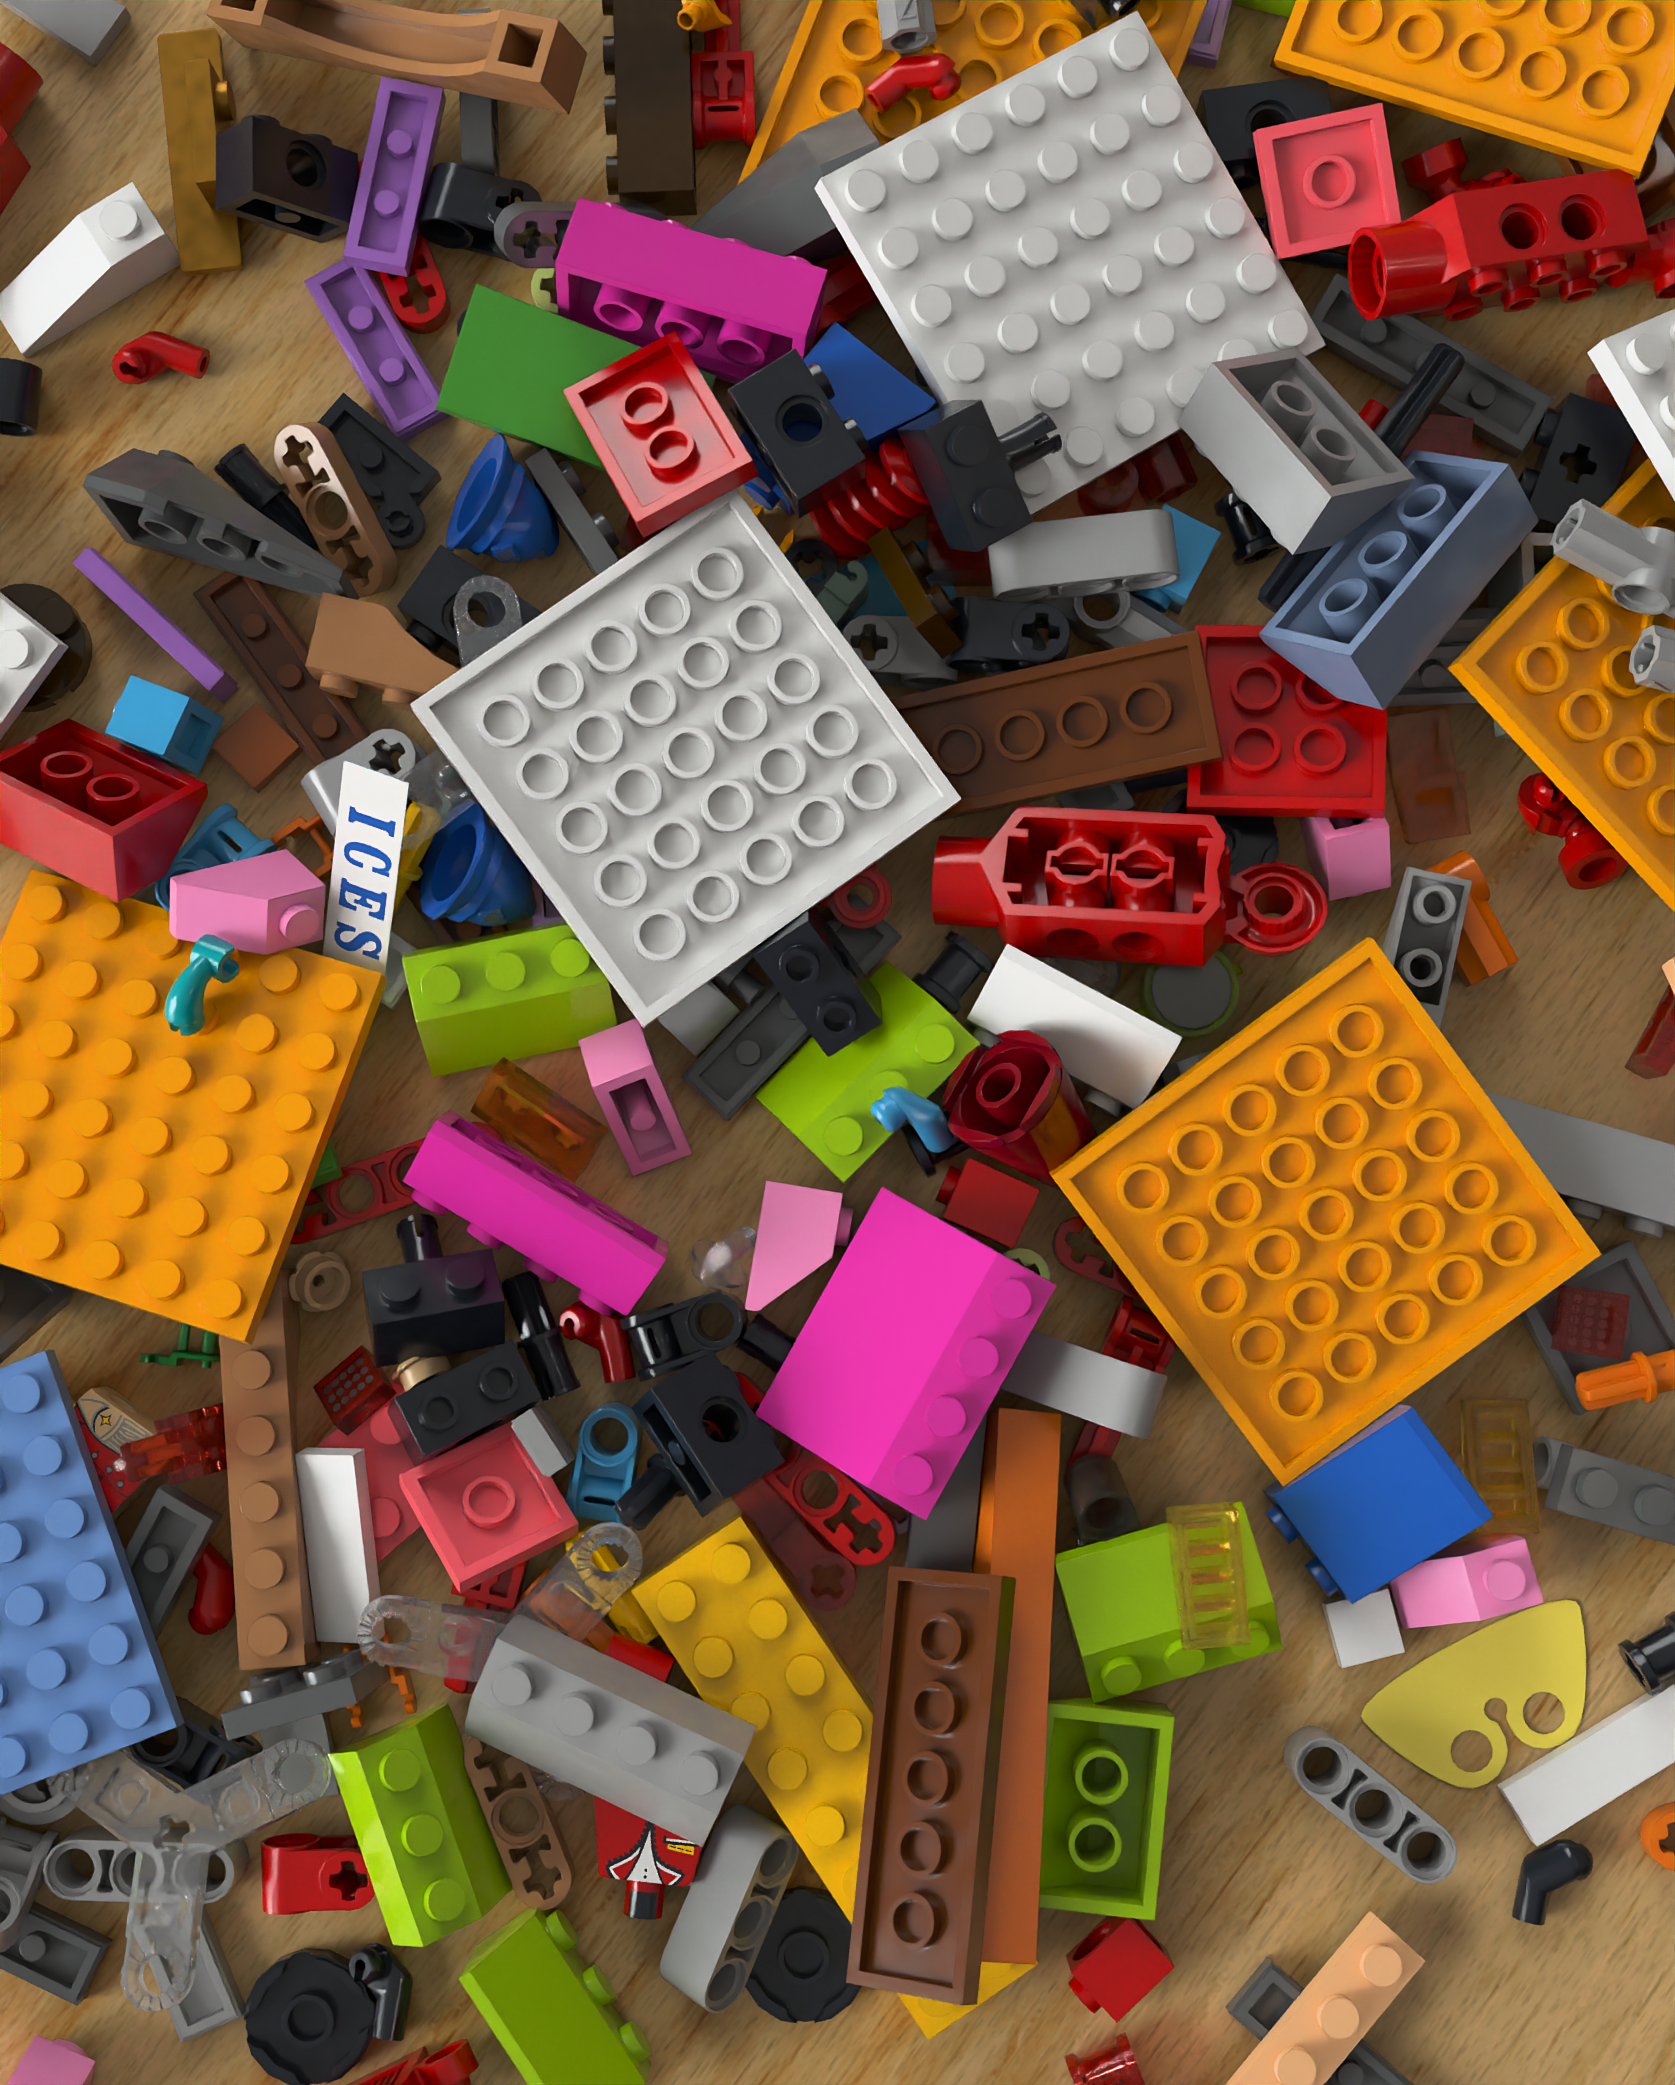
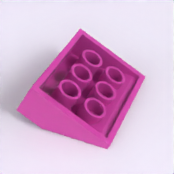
M881 1187L758 1407L755 1416L864 1486L920 1518L927 1520L1057 1285Z

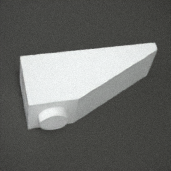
M133 182L78 214L0 293V320L25 358L30 357L179 266L177 250Z

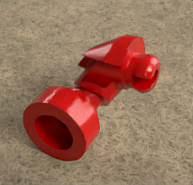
M1461 137L1432 147L1400 162L1408 186L1425 192L1434 203L1452 193L1526 182L1521 175L1513 174L1508 168L1488 173L1477 179L1461 181L1460 176L1469 162Z
M1544 772L1530 775L1521 782L1517 795V805L1533 836L1538 831L1542 834L1558 836L1561 839L1565 837V846L1558 855V863L1571 887L1580 890L1597 888L1613 881L1624 872L1628 862Z

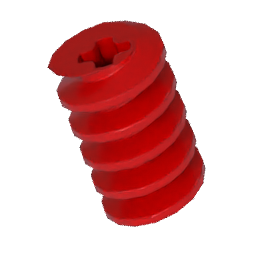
M887 437L879 445V452L870 451L864 455L866 457L865 479L809 513L811 521L822 539L835 554L843 559L852 561L858 559V557L866 556L871 552L866 540L886 526L893 533L903 529L912 518L919 517L930 506L903 442L895 437Z

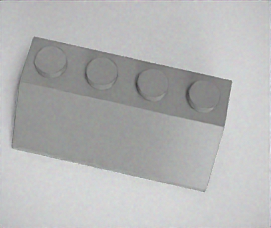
M516 1613L496 1639L472 1694L463 1733L703 1847L745 1757L757 1726L524 1615Z

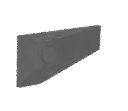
M857 108L800 131L689 229L721 239H739L752 248L782 257H801L811 264L848 250L849 247L814 188L820 178L881 147Z
M133 448L86 476L83 487L126 543L320 599L322 593L326 592L359 600V596L344 570L201 472L189 459L178 453L160 450L158 455Z

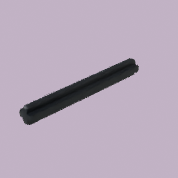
M1439 343L1435 345L1374 430V433L1397 458L1403 453L1463 369L1465 364L1464 356L1448 344ZM1332 546L1292 555L1288 550L1259 590L1258 600L1266 608L1277 613Z

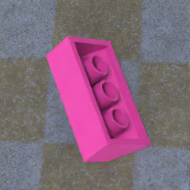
M580 197L577 200L555 261L559 316L640 347H645L676 330L698 369L716 375L718 379L736 384L796 348L804 360L813 347L823 306L827 269L813 266L809 261L801 257H782L752 248L739 239L717 238L690 230L677 221H659L628 212L625 208L615 203H597Z
M452 1110L436 1119L403 1180L404 1183L415 1189L411 1198L418 1204L440 1216H445L448 1209L471 1222L467 1232L473 1237L497 1250H500L503 1243H506L526 1255L522 1264L528 1270L551 1283H555L559 1276L581 1289L577 1297L583 1303L606 1316H611L614 1309L628 1316L667 1257L668 1241L503 1141H500Z

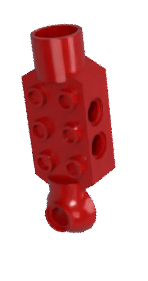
M1620 169L1452 193L1403 222L1364 227L1357 230L1352 238L1348 254L1350 291L1358 312L1367 320L1419 313L1420 318L1445 315L1447 321H1460L1479 314L1484 308L1503 306L1504 312H1517L1538 304L1542 299L1560 297L1561 303L1565 304L1579 302L1595 295L1599 291L1598 288L1606 284L1614 288L1646 284L1653 286L1656 299L1675 298V218L1664 220L1646 229L1633 175Z
M1018 806L993 838L940 835L936 845L933 864L932 914L935 925L997 928L1005 946L1009 944L1032 957L1204 967L1223 943H1238L1251 952L1268 957L1283 956L1307 946L1322 930L1328 913V905L1325 891L1315 877L1298 866L1280 862L1255 864L1236 875H1230L1231 850L1226 844L1225 833L1213 815ZM1269 913L1281 914L1282 917L1270 918L1264 915Z

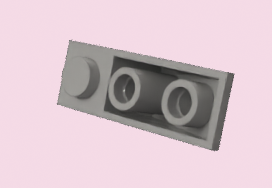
M1407 867L1381 950L1440 1030L1472 880Z

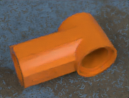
M1461 850L1425 869L1426 871L1472 880L1454 963L1466 988L1519 961L1487 902L1490 899L1487 881L1470 854Z

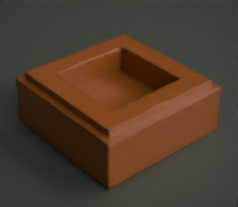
M257 701L212 744V747L258 793L304 751Z

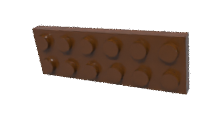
M1198 630L889 699L962 798L958 804L933 822L1224 761L1204 650Z
M889 1566L846 1983L958 2005L977 2004L1016 1578Z

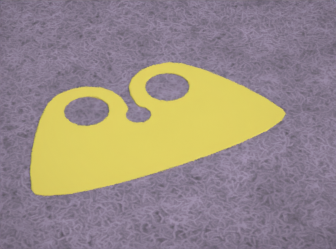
M1572 1600L1546 1602L1494 1622L1445 1647L1410 1668L1378 1691L1365 1705L1361 1713L1363 1722L1381 1740L1407 1760L1434 1777L1461 1788L1474 1789L1488 1784L1499 1775L1506 1764L1508 1753L1506 1738L1499 1724L1489 1720L1484 1711L1485 1704L1490 1699L1498 1698L1504 1701L1507 1707L1506 1721L1514 1735L1522 1743L1533 1748H1552L1561 1745L1575 1734L1582 1719L1585 1703L1586 1645L1579 1605L1576 1601ZM1539 1692L1555 1695L1561 1701L1564 1709V1719L1560 1727L1554 1732L1547 1734L1531 1730L1523 1717V1708L1527 1699ZM1468 1730L1484 1734L1492 1747V1757L1488 1765L1476 1772H1466L1458 1768L1451 1755V1745L1455 1737L1461 1732Z

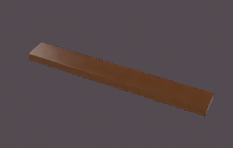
M224 571L193 593L315 767L328 759L339 756L371 735L344 696L335 695L319 688L321 680L314 679L305 667L309 647L261 581ZM394 767L389 770L393 774L398 773ZM414 795L407 798L406 811L411 803L418 802ZM431 843L418 865L421 869L423 868ZM421 878L418 881H412L405 893L441 945L510 931L506 925L483 926L466 920L460 923L446 917L433 920L422 912L420 901Z

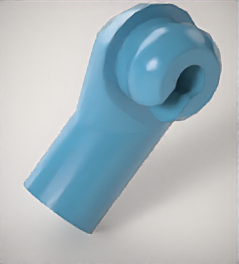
M901 1086L883 1090L884 1096L875 1101L871 1106L872 1116L879 1124L882 1123L887 1132L897 1131L902 1123L907 1120L915 1128L922 1142L931 1152L945 1151L954 1141V1134L950 1131L947 1125L948 1121L940 1107Z

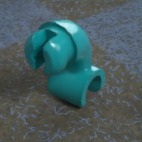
M211 934L203 935L195 943L190 955L191 964L177 978L165 1002L164 1014L172 1031L177 1032L180 1029L182 1036H190L202 1029L205 1023L203 1014L204 992L209 980L213 977L222 983H227L239 974L238 963L228 958L229 955L234 953L235 948L233 944Z

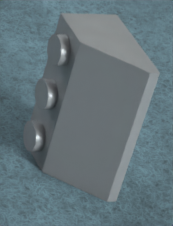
M1298 348L1212 362L1177 420V423L1194 441L1198 452L1216 466L1232 485L1234 493L1242 501L1249 504L1270 528L1273 538L1280 545L1287 548L1292 555L1336 545L1407 490L1415 480L1410 471Z

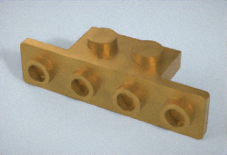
M215 28L163 33L157 37L179 266L186 276L239 271L244 267L240 219L238 216L216 210V135L229 129L230 121H236V104L230 82L225 80L221 36Z

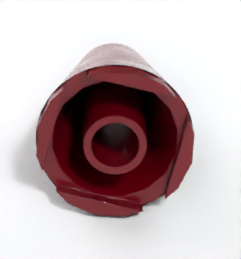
M1009 1030L997 1035L1003 1042L994 1045L986 1051L978 1045L964 1057L951 1074L943 1095V1108L949 1112L950 1124L947 1123L950 1131L964 1144L1063 1192L1049 1172L1071 1158L1080 1149L1098 1137V1134L1056 1049L1044 1037L1030 1030Z

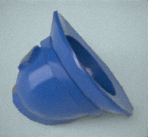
M501 433L487 442L467 473L457 494L446 536V548L450 551L468 549L477 556L483 553L500 562L508 563L545 559L554 555L559 543V528L556 516L541 492L524 474L525 468L513 459L506 438Z
M468 800L452 810L434 837L422 868L423 874L420 886L422 912L433 920L446 917L460 923L466 920L483 926L508 925L515 921L523 922L534 916L536 900L532 889L531 875L517 853L504 839L501 831L491 825L484 808Z

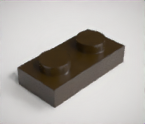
M888 526L866 540L915 629L939 656L944 659L964 645L951 623L952 620L959 616V612L938 583L933 587L928 583L926 577L934 573V569L916 542L912 540L904 546Z

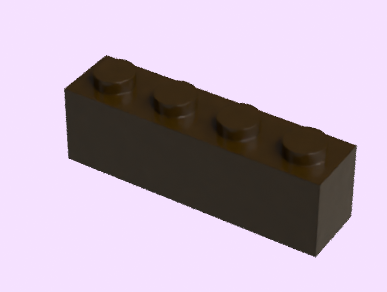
M602 0L603 15L613 16L614 36H603L605 76L615 75V96L604 97L605 126L607 135H617V156H606L608 195H619L620 203H647L653 205L665 216L697 215L696 157L692 123V30L682 29L677 22V15L683 7L681 0Z

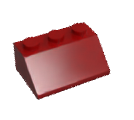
M68 718L0 752V843L119 903L167 874L208 796L207 784Z

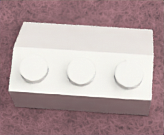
M1009 944L1005 946L964 1025L975 1030L972 1036L980 1043L981 1047L987 1050L1003 1042L997 1035L1009 1030H1030L1044 1037L1056 1049L1072 1083L1088 1091L1083 1100L1094 1108L1115 1118L1118 1117L1121 1110L1130 1113L1144 1102L1182 1039L1181 1036Z

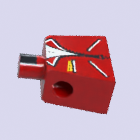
M594 1795L599 1875L605 1878L627 1880L623 1914L632 1918L646 1920L661 1918L665 1885L691 1886L702 1847Z

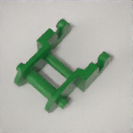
M181 1323L178 1350H174L171 1355L140 1353L139 1362L181 1366L184 1365L185 1359L202 1360L201 1368H211L212 1361L220 1362V1354H215L217 1334L204 1330L201 1352L188 1351L191 1326Z

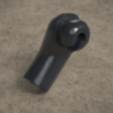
M1560 1839L1527 1854L1520 1868L1512 1917L1529 1924L1544 1925L1550 1893L1576 1880L1586 1879L1591 1874L1593 1857L1589 1849L1572 1840Z
M369 1943L355 1950L351 1955L348 1963L349 1974L355 1982L362 1980L366 1988L377 1999L371 2036L382 2040L402 2041L404 2040L413 1987L412 1975L390 1948L379 1943Z

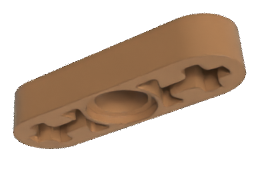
M316 422L290 425L283 428L274 441V461L323 556L344 570L359 597H367L388 590L394 584L398 575L396 554L336 438L327 427ZM304 442H309L314 451L307 457L308 463H303L299 455L305 448ZM328 474L329 482L313 486L312 481L323 479L321 475ZM331 492L338 494L347 506V520L341 528L333 525L325 513V500ZM359 533L360 539L350 541L351 545L345 546L342 542V538ZM365 557H369L373 568L367 572L368 576L363 577L359 572L358 566L362 565Z
M471 1737L464 1751L465 1768L514 1891L519 1900L532 1909L537 1907L540 1910L552 1909L561 1904L567 1897L574 1881L575 1868L537 1770L534 1766L508 1755L504 1760V1768L509 1781L517 1774L522 1773L525 1782L510 1784L496 1796H493L490 1787L498 1786L502 1780L494 1762L483 1764L479 1759V1755L483 1753L487 1744ZM515 1797H522L531 1801L538 1813L536 1826L524 1833H517L507 1828L501 1816L502 1807L506 1801ZM544 1834L547 1835L550 1843H543L538 1849L543 1866L546 1869L557 1867L560 1871V1874L553 1883V1891L546 1892L542 1883L531 1886L528 1878L532 1876L535 1870V1862L530 1849L525 1851L520 1857L516 1855L514 1850L534 1844Z

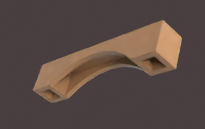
M211 0L206 14L246 48L570 114L588 54L558 19L502 8L488 13L460 15L409 9L376 0Z
M326 592L322 593L305 664L312 677L316 680H321L320 689L350 698H356L358 690L383 695V704L413 712L410 705L413 701L459 671L456 667L433 655L407 633L386 606Z
M280 1268L252 1345L219 1335L239 1671L302 1666L308 1664L321 1654V1641L316 1639L295 1454L298 1453L297 1371L301 1329L299 1301H294L290 1297L288 1278L293 1274L295 1268Z

